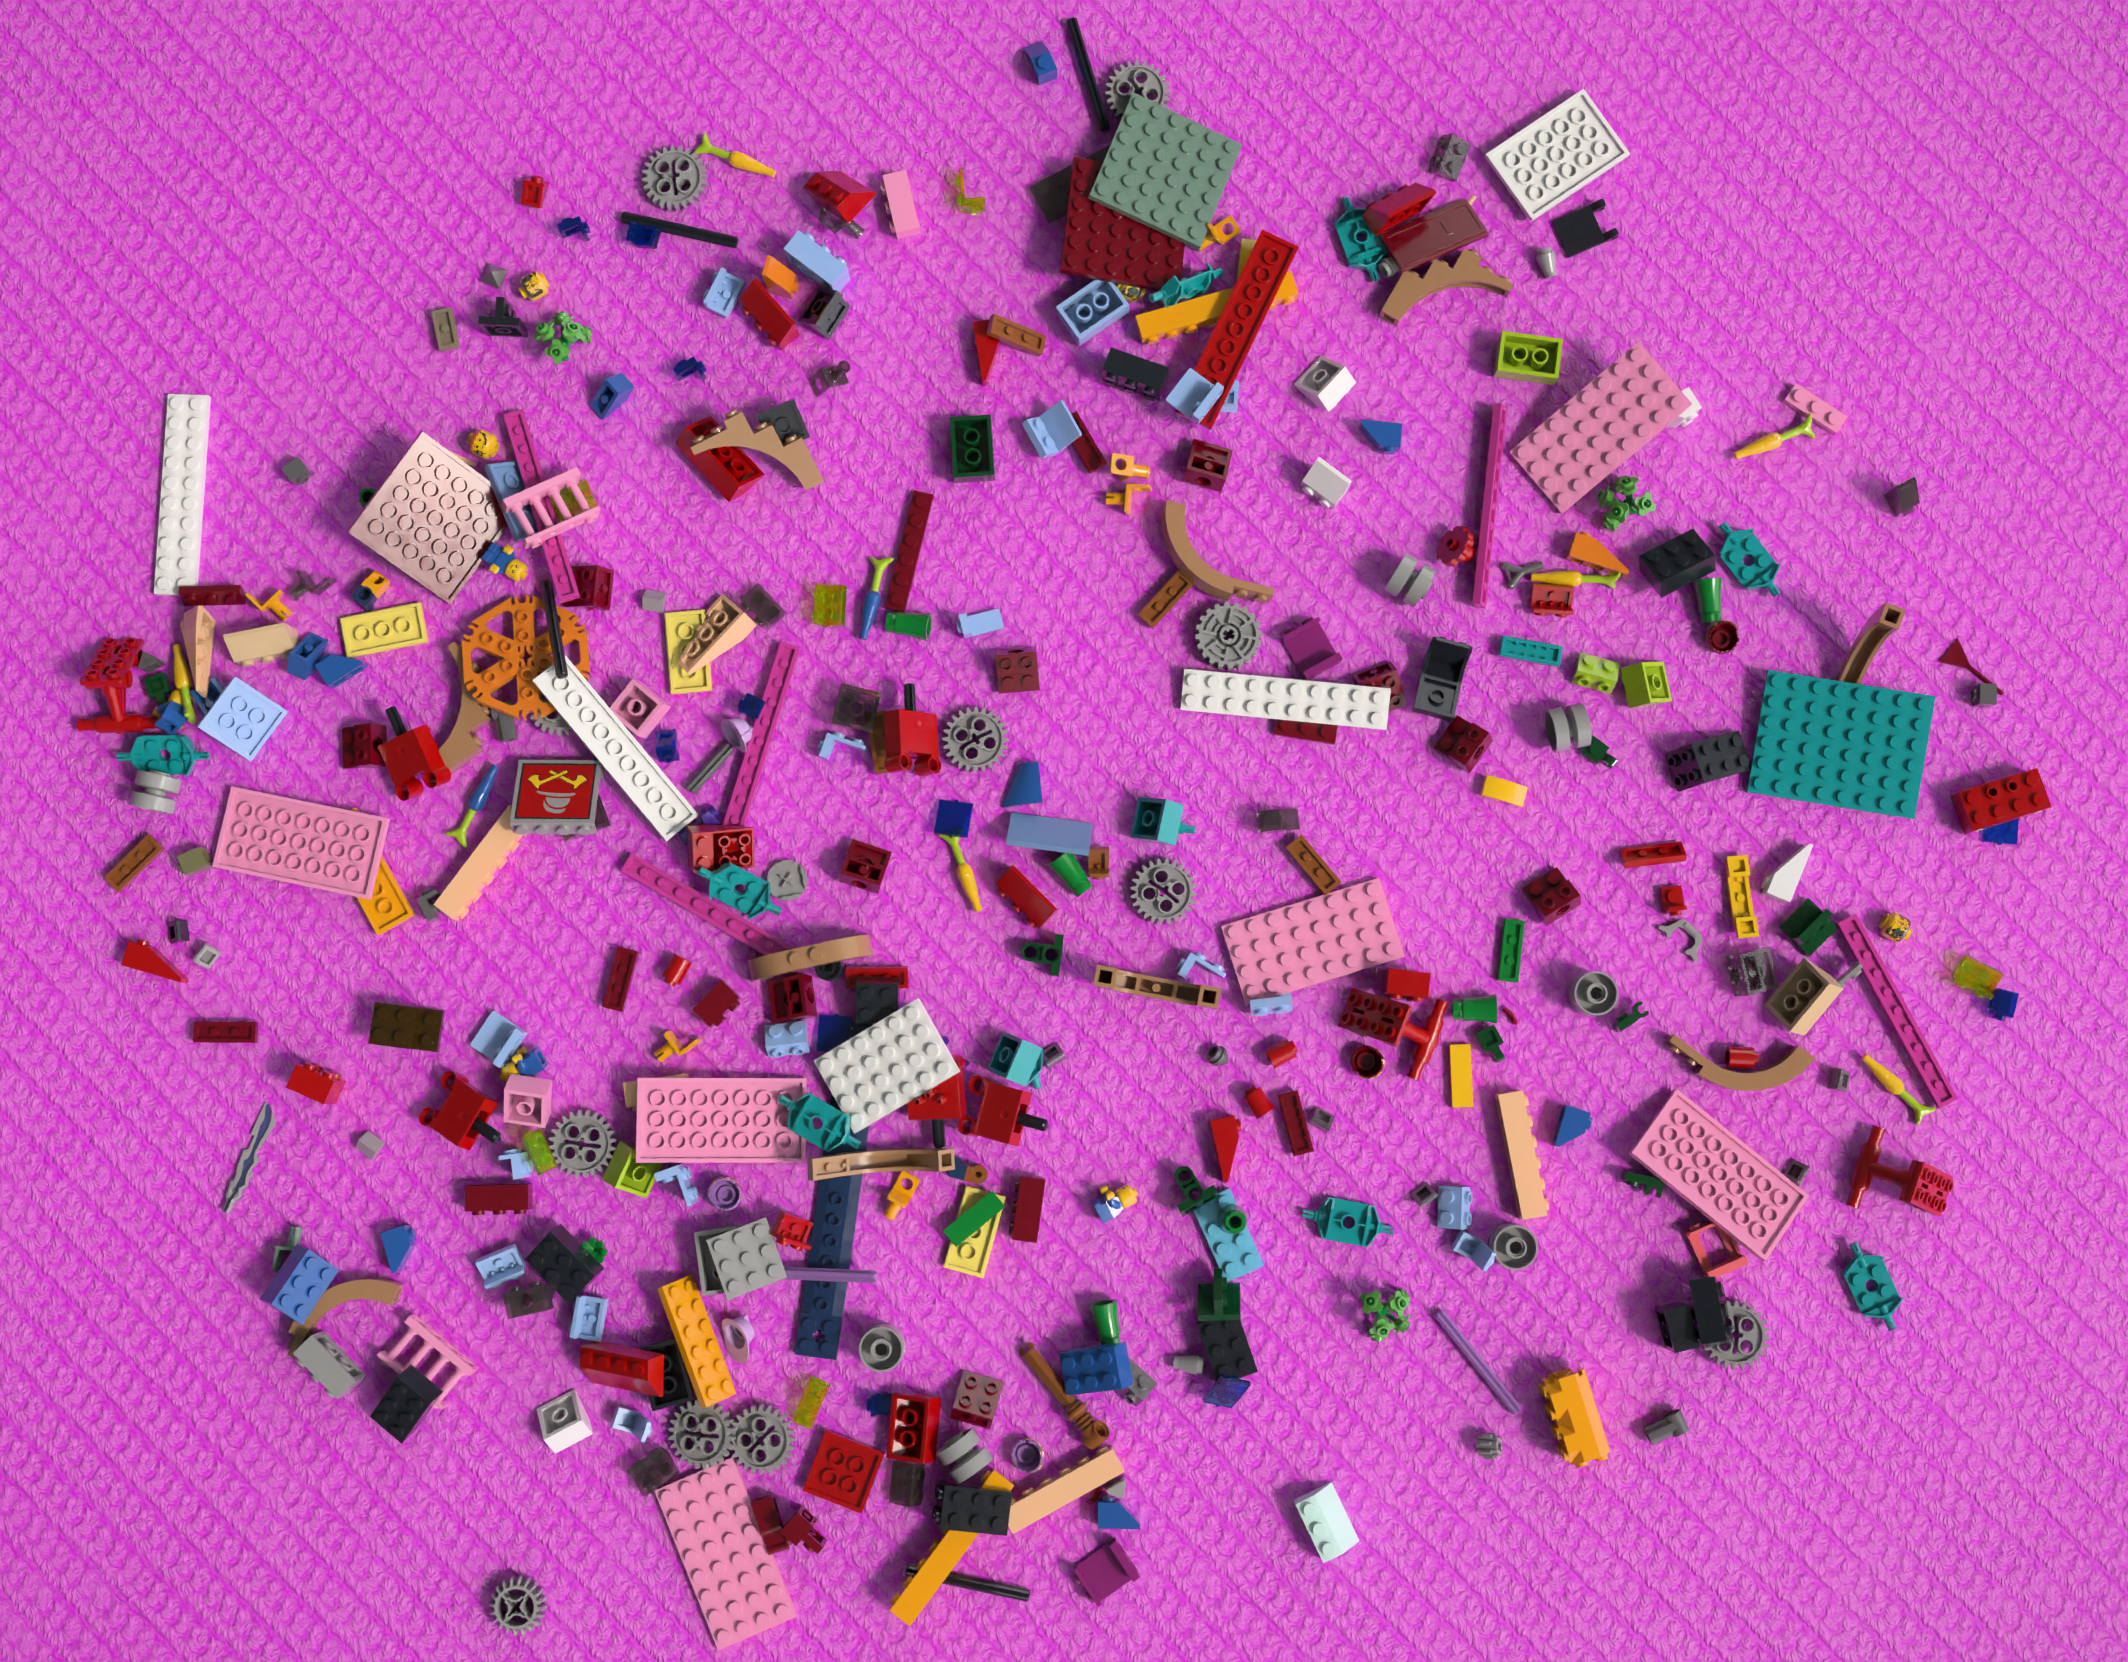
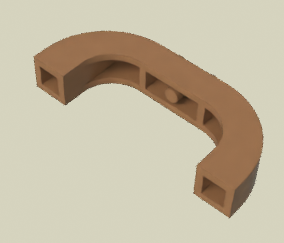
M859 935L777 952L749 960L747 963L751 982H758L793 971L844 960H857L874 956L870 935Z
M1103 965L1096 966L1093 986L1209 1009H1218L1222 989L1127 972Z

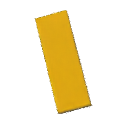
M1471 1044L1449 1045L1451 1108L1473 1107Z

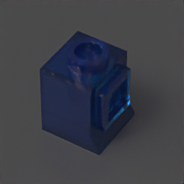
M2000 988L1991 989L1993 996H1990L1987 1010H1989V1014L1993 1015L1992 1018L2000 1021H2005L2006 1018H2014L2019 993Z

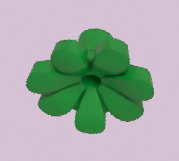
M596 1237L589 1238V1242L585 1241L581 1245L599 1263L605 1260L604 1256L608 1253V1249L604 1248L605 1243L602 1240L597 1242Z

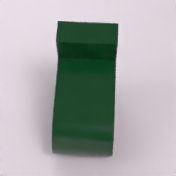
M1055 934L1054 945L1025 944L1021 949L1023 959L1028 962L1052 965L1051 976L1059 977L1064 935ZM1034 947L1036 949L1035 957L1027 958L1024 953L1025 949ZM1049 949L1057 952V957L1053 961L1047 960L1045 957V953Z
M1181 1166L1176 1169V1182L1186 1198L1185 1201L1177 1205L1182 1217L1219 1197L1214 1185L1203 1190L1189 1167ZM1182 1174H1190L1188 1181H1180ZM1194 1191L1200 1192V1197L1196 1200L1190 1199V1194Z

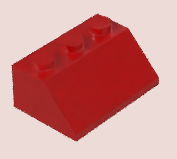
M841 171L816 172L803 186L816 204L848 224L876 195L874 191Z
M1416 182L1410 186L1405 184L1395 194L1388 193L1378 203L1373 201L1367 205V210L1362 218L1374 236H1377L1422 212L1436 194V191Z
M755 278L740 298L741 310L747 317H753L755 320L754 325L760 332L765 331L767 333V340L774 348L778 346L780 350H783L800 335L795 322Z
M1014 865L996 883L999 887L996 891L1004 899L1008 896L1013 901L1011 906L1019 914L1023 911L1027 915L1025 920L1033 928L1037 926L1041 929L1058 912L1057 908Z
M892 1393L886 1458L921 1464L936 1461L941 1397L924 1394Z

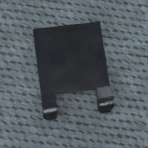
M1600 199L1591 205L1552 221L1567 258L1617 239L1619 235L1618 230L1613 228L1602 234L1594 216V213L1605 209L1606 203L1604 199Z

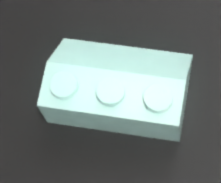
M1332 1482L1293 1500L1323 1563L1342 1555L1359 1542Z

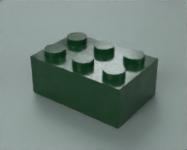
M991 415L950 417L954 482L995 481Z

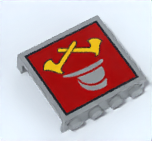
M519 760L510 816V825L513 833L520 835L597 834L594 821L600 779H604L605 773L598 760Z

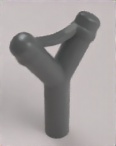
M1542 561L1524 567L1502 562L1501 569H1504L1508 575L1509 583L1507 587L1513 590L1525 574L1544 569ZM1508 571L1516 573L1512 579Z

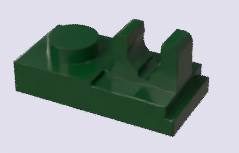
M1622 1171L1621 1179L1627 1180V1185L1639 1187V1183L1644 1184L1643 1194L1648 1196L1650 1189L1654 1186L1656 1190L1655 1197H1661L1663 1187H1665V1183L1662 1180Z

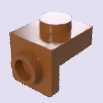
M1090 847L1088 877L1096 880L1109 877V847Z

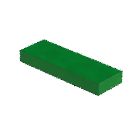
M1503 919L1497 971L1498 981L1514 983L1519 981L1525 921Z
M992 1190L943 1231L957 1247L1005 1208V1205Z

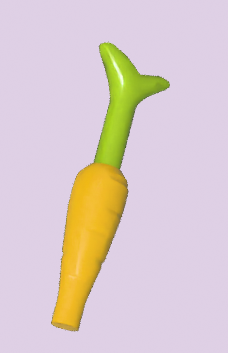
M706 133L702 136V144L694 151L697 155L711 153L728 160L731 166L745 171L764 174L772 178L776 174V170L765 166L744 153L738 151L730 153L712 146Z
M1809 413L1805 420L1796 428L1781 434L1773 432L1759 438L1743 449L1734 452V458L1737 460L1746 456L1774 450L1781 446L1782 441L1800 434L1814 439L1815 434L1811 430L1812 415Z
M1576 570L1531 573V581L1574 587L1579 586L1581 583H1602L1615 589V581L1618 580L1621 573L1617 571L1607 575H1582Z
M175 644L173 645L174 683L177 689L181 691L184 717L187 718L189 723L194 724L196 723V715L189 693L192 679L182 653L181 645Z
M958 829L954 834L939 833L938 836L947 841L952 848L958 865L956 869L957 877L973 906L974 912L982 911L973 870L969 864L965 863L958 844L964 829Z
M1868 1054L1862 1056L1861 1060L1870 1068L1882 1085L1893 1095H1899L1913 1108L1915 1125L1921 1122L1924 1115L1936 1110V1107H1927L1919 1104L1904 1089L1903 1082L1897 1076L1873 1060Z

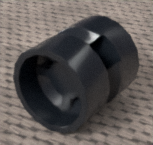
M842 961L816 966L815 972L823 980L829 982L836 981L844 973V964Z

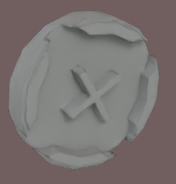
M781 860L775 863L769 870L766 881L770 883V893L775 898L782 901H792L799 898L805 892L808 885V876L805 869L799 863L792 860Z

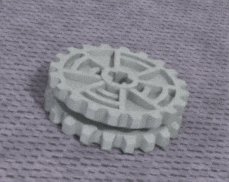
M1225 602L1224 606H1220L1218 603L1214 606L1213 610L1207 609L1206 616L1200 617V624L1196 626L1195 631L1199 633L1195 635V642L1199 643L1196 648L1198 652L1202 651L1201 658L1203 660L1208 659V665L1210 666L1218 665L1219 670L1227 667L1228 671H1232L1235 666L1240 669L1243 663L1248 665L1252 660L1251 656L1256 657L1258 652L1256 648H1260L1262 642L1259 640L1262 637V631L1258 630L1261 624L1259 621L1254 620L1256 615L1254 613L1249 614L1246 606L1240 608L1239 603L1236 602L1233 606L1229 602ZM1230 632L1232 633V638L1234 639L1229 638L1227 641L1225 640V635L1223 634H1229Z

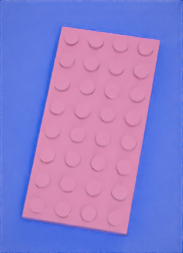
M1638 341L1515 446L1510 453L1563 514L1687 410L1692 403Z
M231 786L212 867L371 900L390 819Z
M1379 878L1221 926L1246 1006L1250 1005V1000L1273 998L1405 957Z
M637 1078L636 1163H805L806 1139L788 1129V1108L778 1103V1100L782 1094L792 1101H796L806 1095L807 1078Z
M1678 1089L1672 1092L1629 1153L1635 1160L1762 1262L1767 1260L1809 1197L1806 1192Z
M730 1457L723 1462L717 1463L716 1466H709V1468L702 1469L655 1490L718 1650L797 1617V1612L774 1555H768L764 1538L759 1531L751 1506L752 1500L735 1458Z

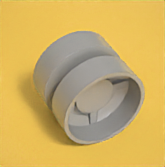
M1406 552L1384 590L1396 597L1403 588L1406 589L1403 601L1415 607L1420 598L1423 599L1433 584L1431 580L1437 570L1424 564L1418 572L1414 571L1418 559Z
M1582 703L1567 706L1566 715L1561 707L1545 711L1546 732L1553 752L1569 750L1570 740L1575 748L1591 745V723L1587 710Z
M137 770L134 784L145 788V791H132L129 805L173 815L177 801L166 797V793L179 794L182 780L172 778L170 774L163 772Z
M1592 971L1580 974L1572 980L1568 988L1570 1005L1576 1012L1585 1016L1606 1014L1614 1008L1618 1001L1619 992L1617 984L1612 977L1604 972Z
M1514 1223L1499 1225L1492 1231L1488 1239V1247L1496 1253L1494 1261L1511 1270L1525 1269L1537 1257L1538 1243L1536 1237L1529 1229Z
M887 1323L871 1327L862 1337L859 1344V1355L862 1362L867 1368L876 1372H886L895 1368L906 1350V1341L902 1332L897 1327Z
M973 1427L963 1433L959 1432L944 1443L945 1446L936 1453L944 1466L954 1461L957 1463L949 1471L956 1484L973 1476L993 1459L986 1446L980 1447L975 1451L973 1450V1447L980 1441Z

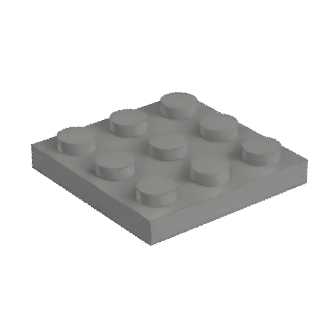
M766 1217L705 1240L727 1301L787 1278L774 1238L770 1234L771 1230Z

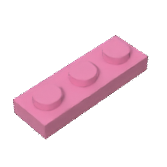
M1797 383L1783 401L1806 417L1810 413L1813 422L1833 435L1838 432L1848 417Z

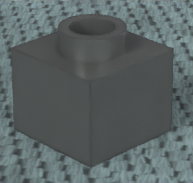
M298 456L281 468L288 479L296 486L306 483L313 474L305 462Z
M1980 683L1973 686L1970 693L1973 707H1991L1996 705L1997 684Z

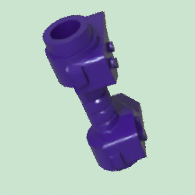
M712 805L709 808L704 807L699 813L701 818L693 826L706 824L722 825L717 820L720 813ZM684 827L678 832V837L687 845V828Z

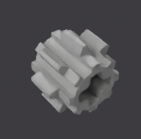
M1485 1433L1477 1438L1476 1445L1479 1456H1484V1459L1494 1460L1497 1456H1501L1503 1447L1500 1436H1495V1433Z

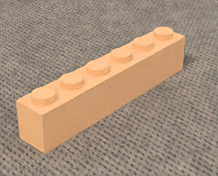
M511 805L506 808L434 903V906L453 920L458 921L467 915L470 904L476 902L482 894L480 891L485 885L488 886L493 881L495 871L501 869L507 862L506 857L510 852L513 853L520 844L518 841L523 835L513 833L510 825Z
M1523 1090L1496 1094L1495 1099L1519 1219L1525 1220L1547 1216L1549 1203L1547 1197L1544 1198L1543 1195L1545 1182L1543 1177L1539 1175L1538 1169L1541 1168L1539 1156L1535 1155L1534 1148H1537L1535 1135L1531 1134L1530 1127H1533L1531 1115L1527 1114L1526 1106H1529L1527 1094H1523Z
M1104 1446L1096 1451L1097 1455L1091 1458L1086 1456L1077 1461L1078 1465L1072 1469L1068 1466L1059 1471V1476L1054 1479L1048 1477L1041 1481V1486L1036 1489L1030 1487L1021 1493L1022 1496L1015 1500L1013 1497L1011 1499L1008 1524L1012 1534L1125 1472L1112 1446L1109 1448Z

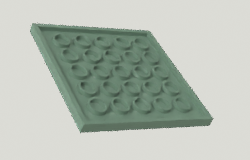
M1133 92L1088 199L1199 250L1209 228L1207 224L1211 223L1243 144Z

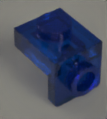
M580 216L563 219L561 223L557 224L563 238L581 232L586 241L590 240L588 234L591 231L587 221L583 222Z
M631 221L626 240L637 248L657 249L661 229L654 226H641Z
M694 356L688 360H681L673 368L680 381L696 371L699 372L703 380L706 379L704 372L707 370L701 360L697 362Z
M747 693L745 697L741 698L738 704V711L748 718L751 717L757 720L765 705V701Z

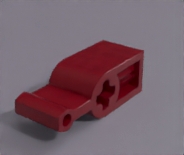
M774 1493L753 1500L751 1506L759 1531L764 1538L768 1555L789 1549V1544L782 1538L783 1534L780 1532L784 1525Z

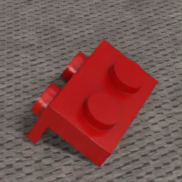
M1532 583L1529 605L1531 611L1538 616H1546L1547 613L1555 614L1557 617L1573 615L1574 586Z
M780 1211L770 1234L776 1237V1242L787 1247L788 1244H791L790 1247L802 1251L803 1248L811 1250L812 1246L805 1243L813 1226V1222Z

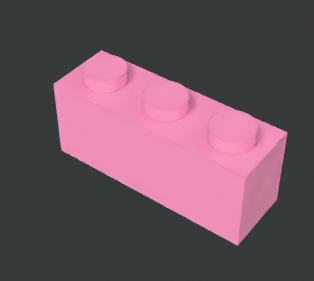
M906 170L882 175L884 181L880 183L882 194H887L888 201L885 202L887 214H891L893 219L889 221L891 232L896 233L897 239L921 234Z

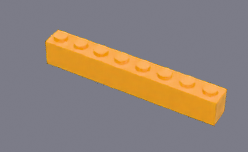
M1292 271L1287 272L1269 310L1274 309L1276 305H1290L1297 300L1298 290ZM1234 287L1177 303L1167 308L1164 307L1136 315L1135 323L1141 343L1152 345L1165 337L1172 339L1177 337L1179 333L1186 332L1189 334L1203 326L1206 328L1215 326Z
M995 1469L991 1472L987 1470L981 1478L983 1484L980 1488L1011 1491L1014 1487L1010 1480ZM943 1530L941 1532L944 1534L940 1541L935 1540L929 1548L931 1554L928 1558H922L915 1567L918 1570L913 1577L909 1575L902 1586L905 1589L900 1595L896 1593L889 1602L892 1605L890 1612L910 1627L979 1533Z

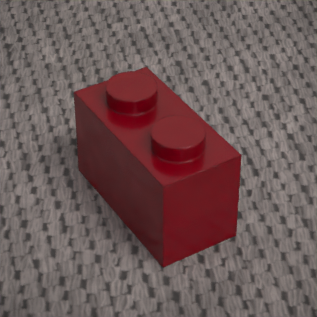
M721 980L692 1010L709 1027H719L726 1020L724 1016L729 1011L733 1012L741 1004L739 1000L742 997L724 980Z

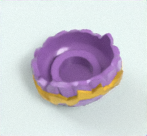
M720 1177L710 1184L707 1193L711 1204L721 1211L735 1209L742 1197L740 1185L730 1177Z
M1025 1438L1019 1440L1011 1449V1462L1019 1471L1034 1473L1043 1465L1044 1450L1033 1439Z

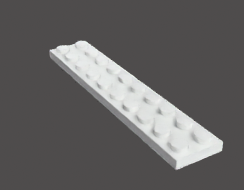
M168 394L154 582L155 595L179 596L178 590L180 586H198L211 397L209 395Z
M565 655L568 671L567 678L558 679L553 664L532 680V682L667 842L698 816L697 812Z
M1184 669L1180 710L1387 730L1391 688Z

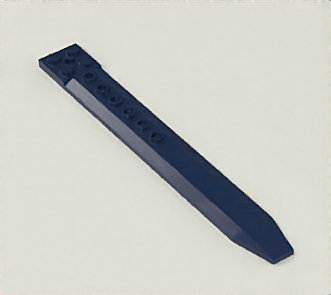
M852 1021L844 1042L873 1024ZM831 1094L830 1105L841 1111L834 1096ZM869 1126L855 1134L850 1127L849 1134L861 1141L857 1149L847 1143H842L829 1152L824 1150L823 1156L866 1150ZM863 1174L819 1180L810 1243L812 1247L809 1251L807 1268L850 1269ZM805 1280L795 1355L837 1360L848 1282ZM817 1330H821V1334L825 1335L824 1338L820 1339V1342L816 1341V1338L813 1337V1333H817Z

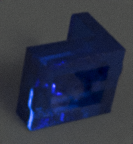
M676 729L655 731V748L659 762L670 763L680 760Z
M872 1393L871 1398H867V1411H871V1417L890 1415L892 1393Z

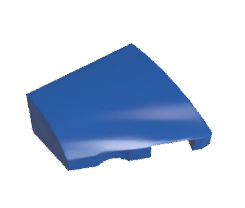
M1038 761L1023 763L1017 766L1003 803L1004 808L1043 803Z

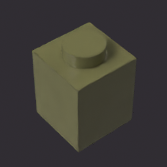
M199 846L177 856L179 861L177 866L180 872L186 876L192 877L213 868V862L207 848Z

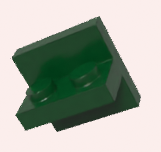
M1806 898L1778 926L1807 957H1810L1839 927L1830 919L1833 914L1827 908L1821 910L1809 898Z
M1214 1269V1283L1198 1284V1321L1241 1320L1240 1283H1227V1277H1223L1222 1269Z

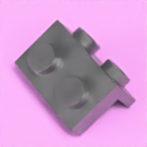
M1129 1358L1133 1385L1117 1391L1124 1396V1399L1129 1404L1137 1406L1144 1401L1157 1382Z

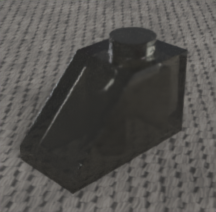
M1915 477L1903 482L1883 495L1895 517L1900 514L1906 516L1914 512V507L1920 503Z
M1275 809L1259 811L1256 814L1259 834L1300 830L1298 809Z

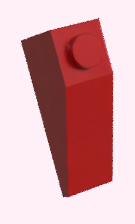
M990 319L973 322L983 386L988 384L1001 344L1000 340L987 335Z
M137 939L136 942H128L121 965L177 982L188 983L189 979L157 948L149 946L150 942Z
M1235 1115L1209 1120L1223 1183L1229 1181L1239 1139L1238 1132L1242 1131L1240 1120L1235 1119Z

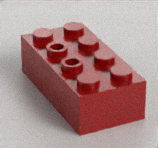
M2038 768L1966 789L1951 796L1965 835L2033 815L2052 807ZM2009 783L2014 785V790L2009 788ZM1990 789L1994 791V796L1989 794Z

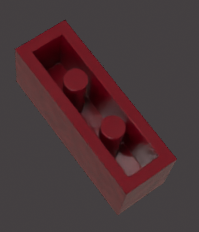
M1021 1176L1020 1180H1016L1014 1192L1018 1193L1017 1201H1013L1011 1212L1015 1214V1220L1010 1222L1008 1233L1012 1234V1240L1037 1243L1046 1179Z
M533 1183L465 1186V1211H472V1215H485V1211H493V1215L506 1214V1210H514V1214H526V1210L533 1209Z

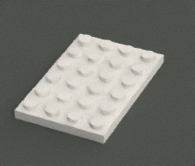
M1582 89L1488 152L1484 157L1527 218L1532 222L1626 159L1630 153L1589 95Z
M919 998L814 1060L841 1111L846 1115L850 1114V1127L854 1134L961 1072Z

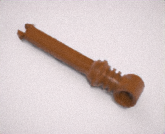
M1027 1342L1026 1345L1030 1350L1026 1353L1021 1347L1019 1349L1020 1357H1024L1065 1408L1064 1413L1067 1416L1065 1419L1072 1423L1075 1422L1074 1426H1079L1078 1431L1082 1430L1081 1440L1083 1444L1089 1449L1097 1448L1110 1437L1108 1426L1101 1420H1093L1095 1417L1094 1415L1090 1416L1092 1414L1090 1411L1087 1412L1086 1401L1082 1402L1081 1399H1076L1073 1395H1066L1064 1383L1035 1349V1344Z

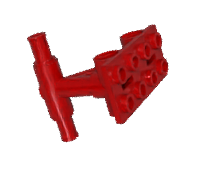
M131 637L115 640L114 638H109L102 641L81 677L80 685H85L87 689H101L103 696L106 698L110 715H99L92 719L78 718L77 729L79 732L97 731L98 733L124 734L126 732H142L145 729L158 728L154 725L158 719L157 716L145 717L142 714H126V688H131L133 682L130 668L138 667L143 653V639Z
M1352 988L1338 1027L1363 1037L1368 1036L1394 1047L1398 1045L1401 1037L1415 1041L1416 1045L1411 1055L1413 1061L1406 1076L1419 1081L1424 1065L1429 1063L1433 1051L1438 1045L1439 1036L1444 1025L1442 1019L1449 1003L1436 998L1431 1015L1426 1017L1421 1029L1411 1024L1408 1020L1412 1006Z
M1872 1125L1868 1141L1862 1145L1860 1156L1855 1164V1170L1850 1181L1852 1188L1846 1205L1859 1209L1864 1191L1867 1192L1869 1190L1872 1178L1874 1177L1896 1184L1898 1188H1901L1900 1201L1940 1217L1947 1207L1946 1199L1948 1193L1953 1189V1177L1925 1162L1913 1159L1909 1170H1898L1879 1164L1878 1160L1882 1151L1880 1144L1886 1129Z

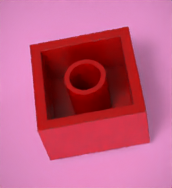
M1394 968L1384 969L1381 994L1387 995L1386 998L1391 1000H1401L1402 997H1407L1408 1002H1422V999H1427L1429 996L1431 973Z
M305 1062L304 1064H296L286 1088L321 1104H336L346 1081L341 1079L342 1075L331 1070L329 1072L323 1071V1066L314 1062Z

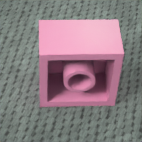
M634 678L610 707L612 712L627 728L637 736L645 739L671 708L670 705L645 684Z
M510 1074L504 1088V1122L545 1128L551 1114L552 1080Z

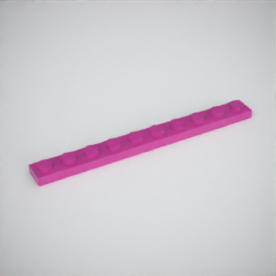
M1494 403L1493 410L1490 411V422L1492 423L1491 430L1488 431L1489 450H1486L1485 454L1487 470H1484L1483 473L1485 489L1481 492L1483 508L1479 512L1481 526L1477 531L1479 545L1475 551V561L1477 562L1476 570L1473 571V581L1475 583L1474 590H1471L1470 595L1472 604L1477 608H1486L1507 415V408L1502 403Z
M520 409L503 414L525 489L544 482L545 478L524 410ZM547 495L541 498V503L553 524L557 525L558 521L551 498ZM531 505L538 532H541L546 527L534 505ZM561 533L543 541V549L560 603L581 598Z
M780 642L752 730V738L749 740L723 825H746L801 650L799 646Z
M633 853L630 854L621 869L622 872L764 955L795 949ZM802 970L793 971V972L796 973V974H798V975H800V973L802 972Z
M1857 914L1837 922L1836 925L1839 927L1841 935L1856 962L1859 961L1862 964L1861 971L1937 1109L1957 1100L1958 1097Z

